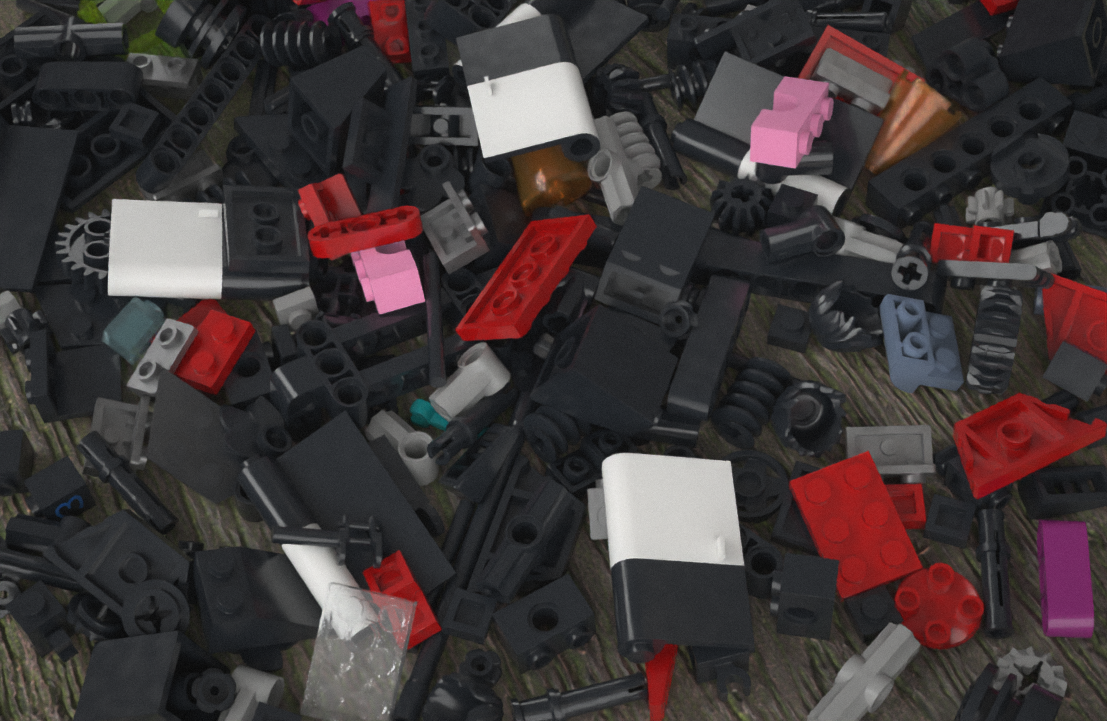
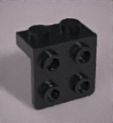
M46 329L30 332V348L25 349V362L28 371L31 372V380L25 382V392L28 403L30 405L35 404L44 423L92 416L98 397L123 402L122 359L118 344L108 343L56 352Z

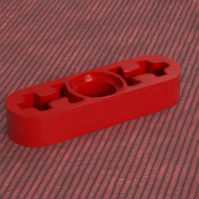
M400 206L394 209L321 224L312 228L308 232L307 237L313 256L329 258L412 239L422 233L423 224L417 207Z

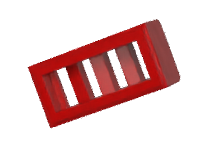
M665 644L663 649L657 655H654L651 661L645 662L650 721H662L665 716L679 645Z

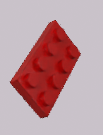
M587 214L531 221L455 330L463 341L522 338L531 329L532 322L542 307L549 302L550 295L561 279L568 274L569 267L579 252L586 247L587 240L597 227L591 216Z

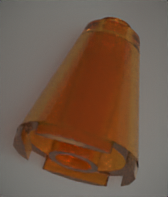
M905 69L898 75L889 93L891 96L885 108L879 113L878 117L884 119L885 122L864 165L876 176L934 142L963 117L959 110L954 116L949 113L947 109L951 106V103L918 77L913 83L908 81L906 78L910 72Z
M561 144L511 157L520 204L527 216H531L535 208H552L551 205L563 201L564 205L567 206L582 197L592 186L587 169L581 162L567 159L562 152Z

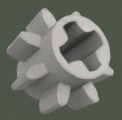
M985 187L978 190L975 197H968V207L966 208L967 224L975 223L976 226L983 222H1000L1002 226L1012 224L1014 199H1005L1003 190L999 191L996 187Z

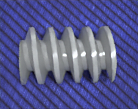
M627 111L618 112L610 116L609 118L613 119L626 157L634 160L638 165L639 173L636 180L638 191L641 186L650 189L654 188L662 180V172L659 170L661 163L659 157L655 154L654 148L649 144L648 137L643 133L642 126L637 123V117L632 112Z

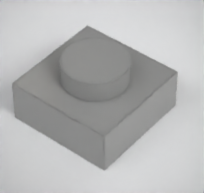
M310 286L272 300L279 324H287L290 333L296 331L301 324L315 320L319 313Z

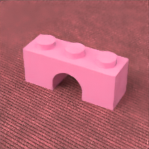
M785 76L774 91L773 110L762 109L751 125L750 161L796 169L802 157L809 155L813 139L820 137L824 121L831 119L834 101L833 98L828 97L829 83Z
M405 240L350 253L366 302L374 300L379 315L425 302L417 266L410 249L407 250Z

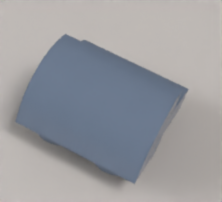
M887 294L880 304V316L889 375L893 385L908 393H913L919 385L957 391L964 383L952 316L926 312L924 300Z

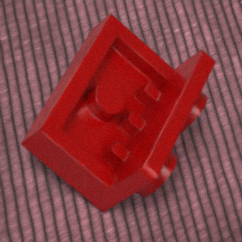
M342 173L322 182L311 183L298 190L301 197L298 200L300 210L308 221L312 220L315 227L363 215L345 175ZM350 253L329 258L332 261L349 255Z
M211 309L205 320L196 328L198 334L175 370L174 375L194 389L217 395L256 331L251 322Z

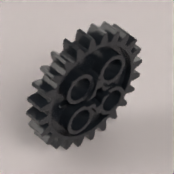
M106 208L102 210V215L100 216L88 212L87 220L76 217L75 225H64L65 232L58 233V242H55L57 268H62V276H71L73 285L84 281V290L98 286L100 294L108 290L111 213Z

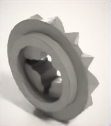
M1033 646L1025 650H1016L1013 647L1007 655L999 658L996 666L1000 667V672L994 688L1001 690L1008 675L1013 673L1017 675L1014 697L1022 701L1035 683L1020 691L1023 680L1021 673L1029 675L1032 671L1038 670V684L1064 698L1068 682L1065 681L1063 666H1058L1052 659L1050 652L1043 654L1035 651Z

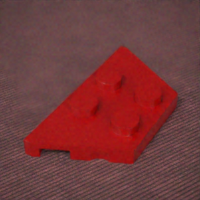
M1052 274L1055 279L1053 286L1048 289H1042L1049 360L1052 361L1062 342L1067 340L1107 362V293Z
M1018 393L954 423L953 438L972 494L978 500L1104 438L1107 423L1095 418L1090 425L1069 418L1070 409L1056 404H1046L1038 398Z

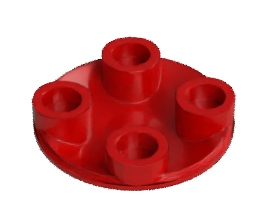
M935 563L931 567L923 568L918 572L908 575L899 585L894 597L895 607L904 620L900 624L913 632L914 637L922 646L932 649H951L967 642L977 632L984 611V604L972 583L961 574L953 571L952 567L945 563Z

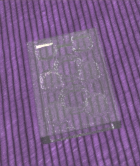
M336 582L328 583L300 714L325 721H392L391 716L396 704L417 601Z

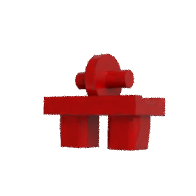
M404 0L369 1L367 5L370 25L374 30L373 39L393 64L411 63Z

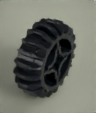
M987 285L981 291L966 374L968 389L986 395H1002L1007 390L1022 314L1023 296L1020 290L1010 289L1009 286Z

